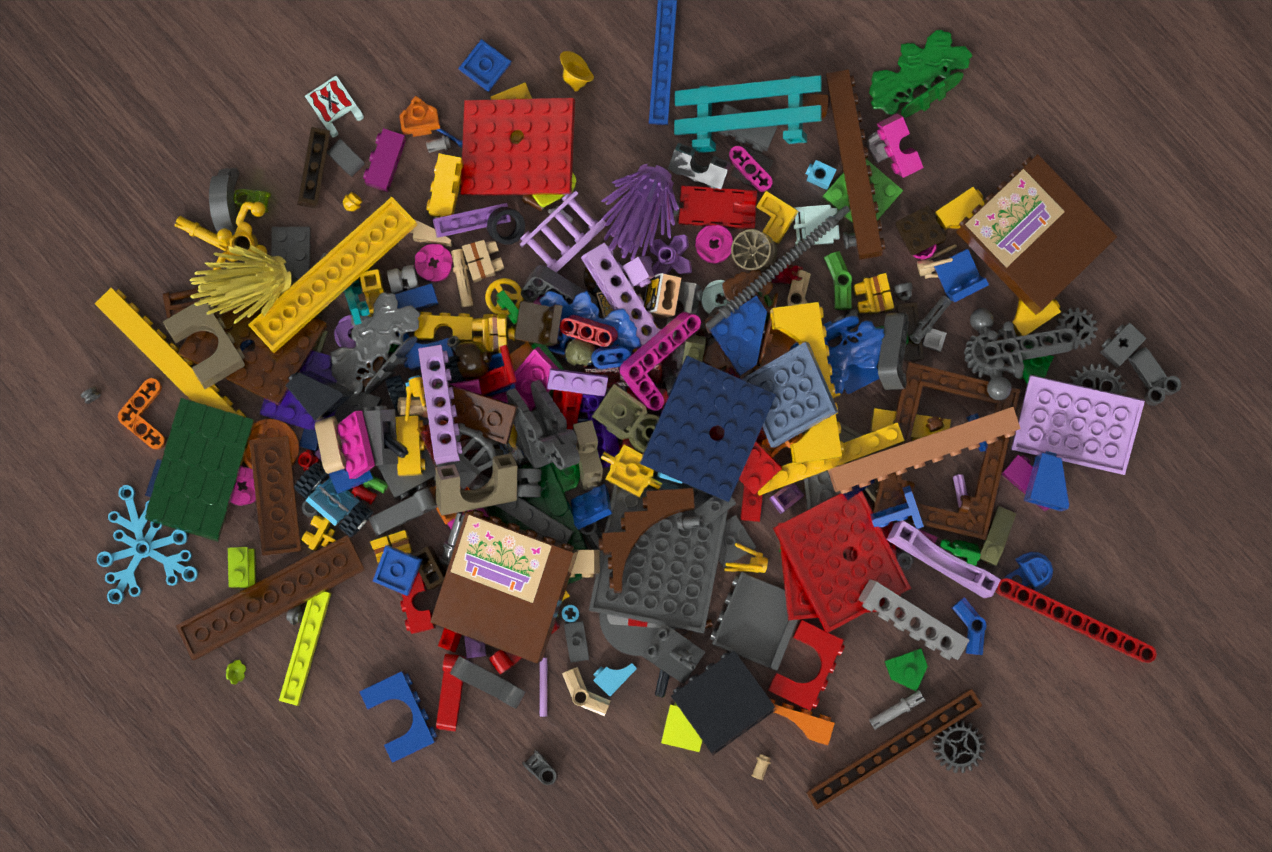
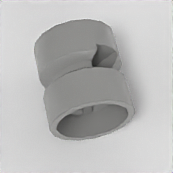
M414 265L404 266L402 270L398 268L387 270L393 294L401 293L404 289L411 290L419 287Z

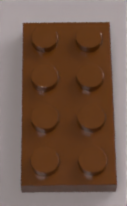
M449 384V387L453 388L454 399H451V404L455 405L457 417H453L454 424L458 423L459 426L460 423H463L465 427L476 431L480 430L485 438L508 444L518 406ZM440 401L438 407L444 406L446 402ZM444 419L441 420L439 423L446 425L448 423V420Z

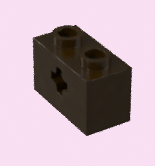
M426 546L412 554L422 559L418 571L428 590L441 586L446 571L439 562L433 547Z

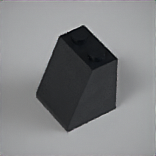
M312 371L293 373L288 378L289 382L285 385L315 421L328 418L354 394L352 390Z

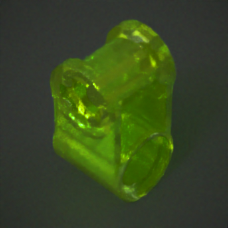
M238 189L234 192V202L239 208H241L243 203H239L238 198L241 195H246L247 200L245 202H262L266 208L265 213L269 212L267 206L271 193L247 189Z

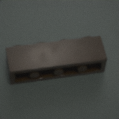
M315 127L310 129L297 205L315 209L317 207L330 130Z

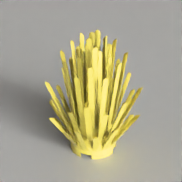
M252 245L249 248L254 252L239 246H234L235 248L228 246V250L231 253L241 255L239 257L217 252L213 253L215 256L245 261V263L206 262L205 264L210 268L222 267L227 269L196 271L195 275L205 274L206 276L190 279V281H195L191 284H200L198 286L199 293L192 294L191 298L211 296L200 299L194 305L199 306L206 303L211 305L210 307L218 305L217 308L208 311L207 314L220 311V314L240 306L233 311L236 314L258 300L256 304L239 316L234 323L239 322L246 315L248 318L251 317L267 302L261 310V313L265 316L280 294H283L291 287V272H287L284 265L287 262L280 256L271 257Z

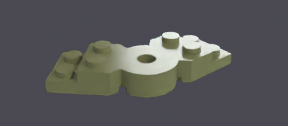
M615 384L611 386L592 415L593 418L605 425L606 429L619 439H629L633 448L642 454L650 439L646 436V430L653 432L659 419L656 415L647 414L645 405Z

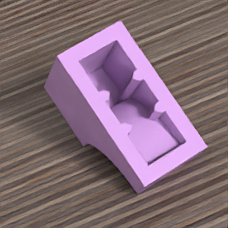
M639 256L622 266L633 286H641L642 288L650 284V279L655 277L652 271L653 261L650 256Z

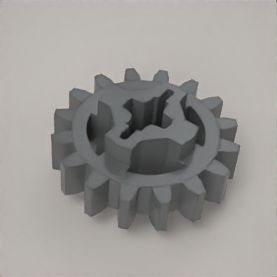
M1070 308L1067 310L1068 315L1063 312L1061 314L1063 319L1058 318L1056 321L1060 324L1055 327L1056 330L1070 328L1076 333V330L1072 327L1077 325V328H1080V331L1076 333L1074 350L1078 348V345H1080L1081 349L1085 348V343L1088 345L1092 343L1090 338H1096L1093 332H1096L1098 328L1093 327V325L1097 321H1091L1093 314L1087 316L1086 309L1080 312L1079 308H1076L1073 312ZM1073 317L1070 324H1065L1068 318ZM1088 333L1086 338L1080 341L1081 335ZM1067 338L1062 339V340H1064V341H1066V342L1071 341V340H1069V339H1067Z

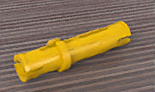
M181 215L176 220L175 227L188 232L192 237L196 236L225 252L227 251L230 242L225 244L219 242L217 234L200 226V223L191 222Z

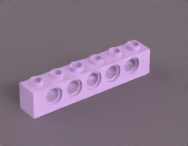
M604 242L583 255L581 259L613 311L625 309L630 316V320L634 322L637 327L636 336L640 339L641 345L637 347L638 350L661 329L657 328L654 324L652 314L646 311L642 298L635 293L630 279L624 275L622 265L616 262L613 257V251H609V246ZM601 261L607 263V270L601 267ZM611 278H615L618 281V286H614L611 283ZM622 294H624V295L627 296V298H628V302H627V303H625V302L622 301V299H621V295H622ZM632 310L637 312L638 319L632 317ZM642 327L648 330L647 336L642 333Z
M442 345L419 348L436 465L460 461L459 454H462L461 442H457L456 438L460 433L458 423L454 424L453 418L457 417L455 405L451 404V399H454L453 388L449 387L448 381H451L450 369H446L445 364L449 362L447 351H443ZM435 365L440 366V368L436 371L431 370V368ZM437 383L443 384L439 389L433 388ZM440 401L446 402L442 407L436 406ZM441 420H448L446 425H439ZM444 438L451 439L447 444L441 443Z

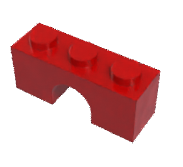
M419 572L415 578L410 595L402 594L403 600L400 601L402 612H406L407 615L405 626L411 634L436 629L435 624L430 622L432 618L431 610L419 611L414 606L415 596L418 593L427 591L425 582Z

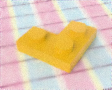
M766 191L756 206L771 216L762 233L769 235L774 242L779 244L799 211Z

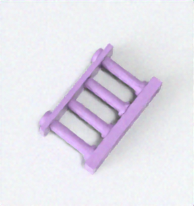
M577 191L573 194H566L562 198L563 203L532 233L527 231L520 238L522 240L520 243L521 247L527 243L543 259L547 267L556 273L605 227L603 225L606 222L603 219L599 222L594 220L574 199L578 195ZM568 204L589 225L590 231L585 235L580 233L560 212ZM554 217L575 238L576 244L572 248L569 245L566 246L547 226ZM540 230L561 251L562 257L558 261L556 259L553 260L533 239Z

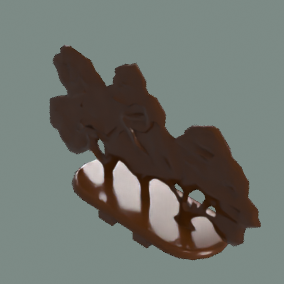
M760 269L751 270L750 273L740 272L734 278H729L723 282L722 287L726 299L729 302L731 299L734 300L735 296L738 297V293H742L743 289L746 290V286H750V283H754L758 276H762ZM767 282V285H763L762 289L759 288V292H762V297L758 295V292H755L754 295L758 297L768 314L757 360L759 367L764 357L766 345L772 341L773 334H770L772 327L770 310L776 308L778 293L774 294L771 306H767L764 300V296L772 291V282ZM709 317V318H707V319L704 320V322H705V327H706L708 333H710V334H711V332H710L709 329L707 328L706 323H707L709 320H711L713 317ZM717 341L707 347L703 357L705 364L716 369H722L726 366L728 374L739 379L754 372L753 367L739 376Z

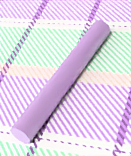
M543 658L540 662V717H547V658Z

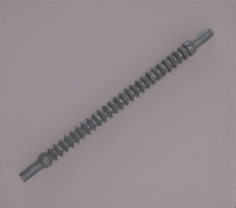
M844 206L835 215L829 216L825 222H822V226L818 225V229L815 228L814 232H810V236L807 235L806 239L803 238L802 242H798V246L795 245L794 249H790L786 256L783 255L782 259H778L774 266L771 265L770 269H766V273L763 272L762 276H758V279L754 280V283L751 282L750 286H746V290L743 289L742 293H738V297L735 296L734 300L731 299L730 304L726 303V307H721L719 313L706 323L707 328L711 330L721 320L731 316V312L734 313L735 309H739V305L742 306L743 302L746 303L747 299H751V295L754 296L755 292H759V288L762 289L763 285L766 286L767 282H771V278L774 279L775 275H779V271L782 272L783 268L786 269L787 265H791V261L794 262L795 258H799L803 251L806 252L807 248H811V245L815 244L814 241L818 242L819 238L830 232V228L833 229L837 226V222L850 212L849 207Z

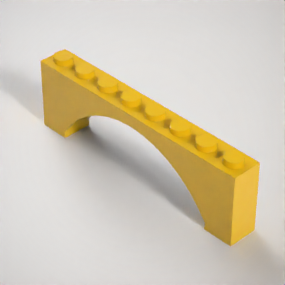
M972 187L935 212L937 222L943 227L944 231L947 228L959 229L960 226L958 224L966 216L970 219L973 216L971 212L979 204L984 206L982 193ZM1019 298L1016 315L1012 322L1016 335L1018 337L1028 335L1058 315L1061 311L1059 310L1060 305L1057 300L1053 299L1040 313L1035 315Z
M819 302L772 308L770 310L772 329L782 331L799 345L804 342L810 344L833 398L835 386L830 380L832 367L831 364H828L827 360L829 347L825 345L824 341L826 328L822 326L821 318L824 315L823 308L819 307ZM836 414L809 428L797 443L790 445L793 464L842 457L844 445L839 439L841 425L840 422H837Z

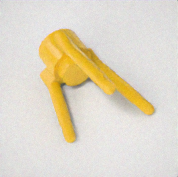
M422 377L410 379L409 386L406 387L405 421L409 420L411 394L414 397H420L422 406L426 405Z
M735 543L736 547L755 555V557H751L750 564L727 562L726 566L730 567L724 568V571L766 572L768 558L763 557V553Z

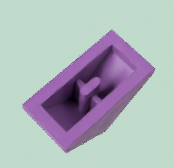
M795 483L783 487L770 497L769 500L782 514L800 500L804 494Z

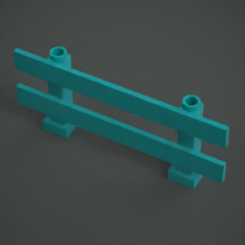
M792 76L790 79L717 87L700 86L698 89L675 91V106L697 104V118L675 120L674 135L697 134V140H692V148L696 149L698 153L716 151V143L711 140L712 132L788 124V131H783V139L788 144L806 143L807 134L803 131V123L822 121V106L803 107V93L821 92L822 76ZM788 95V108L712 116V103Z

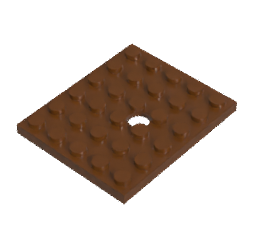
M258 300L236 314L233 311L240 306L220 314V311L215 312L214 316L216 319L220 317L225 325L223 329L225 333H230L233 337L235 349L240 348L241 344L246 340H251L255 343L253 351L247 353L242 351L245 356L242 359L245 366L225 377V379L280 406L289 391L285 386L289 382L288 378L293 373L301 371L325 331L327 323L314 317L280 349L273 353L248 325L261 314V310L267 302L251 317L248 318L246 315L237 323H234V321L256 304ZM208 331L195 332L187 337L178 354L195 364H199L215 353L219 342L218 337Z

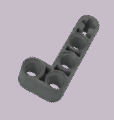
M539 265L527 278L522 288L521 296L524 300L532 302L540 294L545 296V293L552 291L562 295L564 300L570 305L573 303L576 295L586 291L550 268ZM588 293L591 297V303L599 307V300Z
M907 313L886 314L885 336L882 339L878 364V375L885 390L906 388L907 379L903 369L909 324Z
M435 487L422 489L413 494L414 496L370 517L369 521L376 536L387 533L437 508Z
M461 656L458 657L450 671L451 675L498 698L517 709L526 691L510 681Z

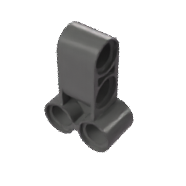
M1146 347L1128 357L1129 363L1148 389L1144 395L1148 405L1156 406L1165 399V395L1171 396L1180 390V379L1176 376L1167 377ZM1168 381H1171V382L1174 383V385H1175V389H1174V390H1169V389H1168V387H1167V382H1168ZM1151 392H1156L1159 395L1158 401L1151 398Z

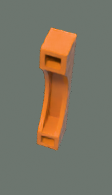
M770 699L776 707V711L773 713L780 714L794 722L809 740L825 745L829 744L835 724L831 722V717L821 714L819 718L814 717L811 711L801 709V712L793 710L794 706L785 703L782 706L775 705V700Z

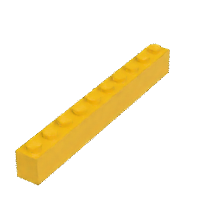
M110 288L95 303L191 401L247 417L241 410L238 409L236 411L232 407L233 402L227 396L222 397L218 393L220 389L215 384L207 389L203 388L191 365L193 362L179 356L178 352L180 349L172 342L169 344L165 340L167 336L160 329L156 331L151 326L153 322L147 316L142 317L138 313L140 309L132 302L129 304L125 300L127 296L118 289L116 291Z

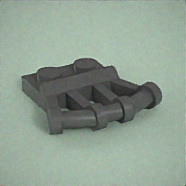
M460 423L458 426L460 435L456 436L457 442H459L462 434L471 437L462 447V454H459L460 461L438 464L436 466L442 467L455 464L460 475V487L465 490L482 470L493 465V457L498 455L492 445L493 442L482 436L483 433L480 430H473ZM475 442H479L482 446L468 460L464 454ZM487 451L491 459L475 466L474 463Z

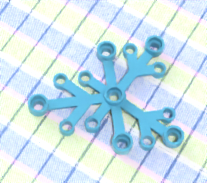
M129 485L122 486L118 494L122 500L126 501L131 521L121 517L120 513L116 511L110 512L108 519L112 523H118L133 531L136 540L126 535L125 531L116 530L113 534L114 539L122 541L132 548L112 554L105 551L101 552L97 556V563L102 567H109L116 560L133 555L134 557L127 569L115 573L109 572L105 575V581L109 584H114L117 580H120L116 589H111L108 592V601L112 604H120L124 600L123 592L128 584L129 594L133 597L140 596L142 589L137 585L134 572L141 559L148 556L163 563L168 585L174 586L179 582V578L174 574V570L181 573L185 581H195L198 578V570L195 567H185L177 563L191 560L192 553L189 550H182L179 554L169 557L153 550L173 543L177 545L185 544L188 540L187 532L177 529L169 537L152 541L157 531L162 529L163 525L160 524L158 528H155L154 522H151V527L144 537L142 530L148 521L145 519L149 501L146 502L145 510L139 519L133 499L136 494L135 489ZM126 490L131 491V495L129 497L125 496ZM116 513L118 518L113 521L112 515ZM118 532H122L123 537L121 539L117 538ZM179 534H183L184 536L182 541H179L177 539V536ZM142 545H145L147 548L145 552L140 550ZM187 552L189 554L188 559L183 558V553ZM105 556L109 557L108 563H104L103 561ZM192 570L194 572V576L192 578H189L188 572ZM111 574L115 577L112 582L108 579ZM171 576L175 577L174 583L169 582ZM134 587L138 588L136 595L132 593ZM115 593H118L120 595V598L118 600L114 599Z

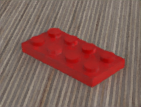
M719 425L713 426L709 431L711 439L716 441L722 439L724 429ZM756 440L739 480L755 495L782 469V466Z

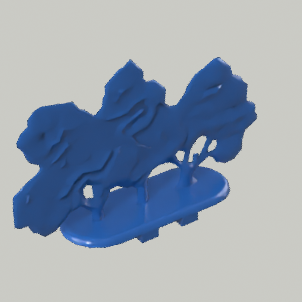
M548 291L545 293V296L540 298L541 305L551 307L556 304L563 306L560 323L568 316L577 315L614 327L617 330L618 338L611 347L617 344L624 346L632 355L633 349L641 346L640 339L636 336L637 327L630 320V316L625 309L612 311L607 317L601 319L598 316L599 309L594 303H591V297L587 291L576 295L573 303L570 305L564 300L562 295L552 291ZM568 321V326L574 329L573 323ZM586 326V332L591 335V329ZM558 331L557 339L560 344L548 346L547 348L551 352L565 355L566 342L569 338L573 340L576 338L563 333L562 337H560ZM604 332V338L606 340H610V336L608 333ZM600 355L598 360L602 359L603 355Z
M857 316L846 317L835 323L829 321L824 324L826 328L825 345H828V341L840 335L843 336L838 346L830 347L828 345L829 356L827 360L828 364H831L832 367L830 380L831 383H834L836 394H842L844 390V381L850 375L848 370L850 364H855L864 369L875 368L879 362L882 339L885 334L884 329L875 328L871 321L866 320L862 322L857 332H850L859 323ZM861 332L862 336H858L857 333ZM849 336L850 338H852L854 336L859 341L857 343H853L849 341L847 337ZM844 340L847 341L845 346L843 345ZM797 342L794 343L790 347L789 351L798 346L799 344Z

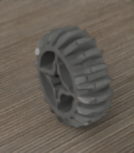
M961 720L960 726L956 722L953 724V727L949 726L947 730L941 731L942 735H935L937 738H940L939 742L933 741V744L938 745V748H934L933 752L940 753L935 756V759L939 760L942 758L943 760L940 762V765L944 766L947 763L946 770L949 771L953 766V772L957 773L960 767L961 773H965L966 766L969 771H972V763L975 766L979 765L976 758L983 760L979 752L985 753L986 750L980 748V745H985L986 743L985 741L978 740L983 737V734L976 735L979 729L975 727L971 730L972 723H968L965 727V721ZM954 731H963L962 735L956 740L947 737ZM968 735L973 739L974 751L967 746ZM959 741H961V746L967 751L959 750L957 752V747L951 744V742L959 744ZM944 742L951 747L950 759H948L944 752ZM965 753L971 756L964 762L955 763L961 754Z

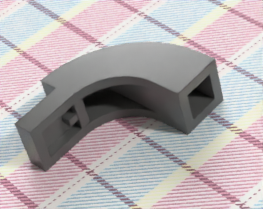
M237 168L221 169L217 176H212L210 181L209 205L217 233L220 229L226 228L233 235L238 227L236 224L238 214L234 205V187L240 174Z

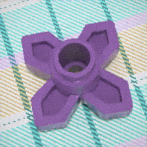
M686 235L674 236L669 246L661 239L654 240L653 246H650V252L658 256V261L652 267L654 275L661 273L668 275L672 267L681 275L692 273L691 261L681 256L689 247Z

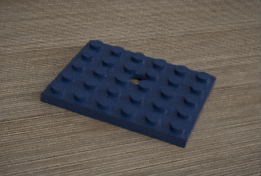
M686 355L639 464L729 502L776 394ZM719 425L724 429V436L716 441L711 439L709 431L713 426Z

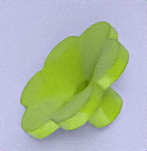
M235 660L233 663L228 664L226 678L230 680L231 684L235 685L239 681L244 680L245 665L240 660Z

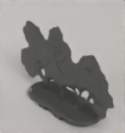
M381 293L373 304V316H360L361 324L355 325L351 316V324L354 326L352 339L356 342L354 348L341 347L331 352L332 376L337 380V384L352 390L354 394H359L362 391V382L366 378H372L365 387L366 394L373 392L386 378H391L395 374L394 368L398 364L405 363L408 359L406 357L407 353L417 341V337L412 336L403 342V335L406 332L416 331L419 328L418 317L420 313L411 305L398 309V301L393 293ZM396 331L400 334L399 338L395 335ZM392 343L400 345L392 356L389 357L390 345ZM377 357H383L386 362L376 373L373 370V362ZM359 368H365L369 371V373L365 372V375L359 374L357 371Z

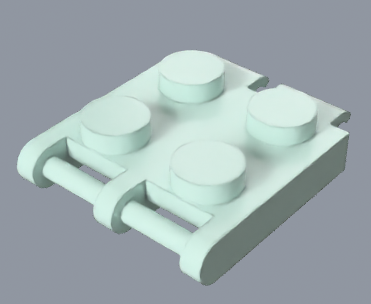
M830 205L794 207L800 212L801 224H799L797 213L794 225L797 237L795 245L798 246V242H802L800 239V229L802 239H806L807 235L810 236V232H814L815 228L818 229V225L822 226V222H825L829 216L835 215L838 212L837 208H831ZM839 225L833 229L830 228V232L819 238L818 242L814 241V245L833 244V240L840 239Z

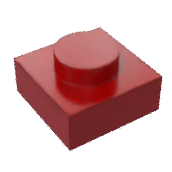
M444 628L438 646L456 652L462 634Z

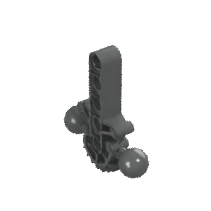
M978 308L971 314L970 324L973 329L979 332L980 336L972 335L970 341L966 343L967 348L964 350L966 355L965 362H968V368H973V374L979 372L980 378L983 374L990 375L991 380L987 385L988 394L995 400H1004L1010 395L1012 386L1009 380L1002 376L1003 371H1009L1008 373H1013L1014 377L1021 378L1024 371L1022 360L1069 352L1074 348L1076 333L1070 328L1017 337L1012 322H1005L1004 327L996 333L990 330L994 324V316L991 311L986 308ZM1003 337V340L997 341V338ZM1067 338V339H1069V340H1071V341L1066 342V341H1064V340H1062V339ZM1044 342H1050L1052 345H1045ZM1030 345V346H1032L1033 348L1028 349V348H1026V347H1024V346ZM1006 349H1012L1013 352H1007ZM992 352V353H994L995 355L990 356V355H987L986 353Z

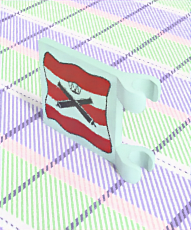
M337 76L305 95L326 129L330 130V135L333 138L339 133L332 122L351 111L357 121L364 118L362 112Z

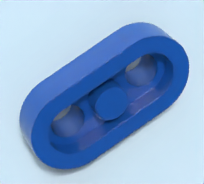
M624 346L596 349L591 355V361L598 369L620 367L631 355ZM618 353H622L620 357H616ZM603 355V358L598 360V357Z

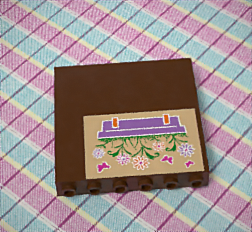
M1038 154L1033 159L1031 157L1026 159L1022 163L1024 168L1021 170L1017 168L1009 176L1011 180L1008 183L1004 180L997 187L999 191L995 195L993 193L988 195L984 199L986 204L984 206L979 204L971 212L973 216L970 219L966 216L958 224L960 228L956 231L1035 315L1040 313L1117 238L1113 231Z
M473 509V511L466 512L430 622L516 656L539 663L543 660L578 550L573 549L574 546L568 543H556V539L545 536L543 538L537 536L538 533L533 530H521L517 524H505L498 517H486L482 511Z

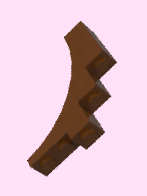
M693 488L646 491V497H643V508H647V511L624 512V517L621 518V529H625V532L602 533V538L599 539V550H603L604 555L612 556L608 557V569L613 570V577H609L610 589L614 588V593H622V577L625 564L639 538L651 526L664 518L680 512L694 510Z

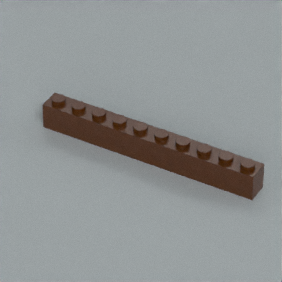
M849 69L826 73L859 260L882 256V250L885 249L884 238H880L879 231H882L881 221L876 219V213H879L877 201L873 202L872 195H875L874 183L870 184L869 177L872 176L871 167L866 165V159L869 157L867 147H863L862 143L865 140L864 129L859 127V123L862 122L861 113L856 111V105L859 103L857 93L853 94L852 87H855L854 75L850 76Z
M972 689L965 690L804 792L816 810L980 708L982 706L981 702Z

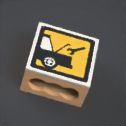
M663 273L657 274L650 279L651 283L647 285L644 307L653 317L666 318L675 316L681 278Z

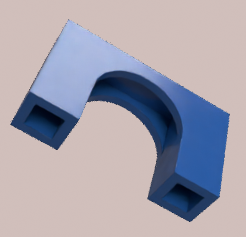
M432 283L395 294L398 301V309L411 305L419 311L439 304ZM408 332L403 335V342L410 338ZM449 338L429 344L415 343L406 355L408 359L404 363L405 368L409 367L411 372L421 369L419 348L442 345L443 351H447L448 357L454 356L453 349L447 345Z
M404 671L360 691L367 709H371L390 699H398L405 702L412 711L413 723L410 730L402 737L384 745L392 763L435 743V738L438 737L434 727H429L427 722L429 716L426 710L421 709L419 705L421 699L417 691L413 692L410 686L413 684L408 673L405 674Z

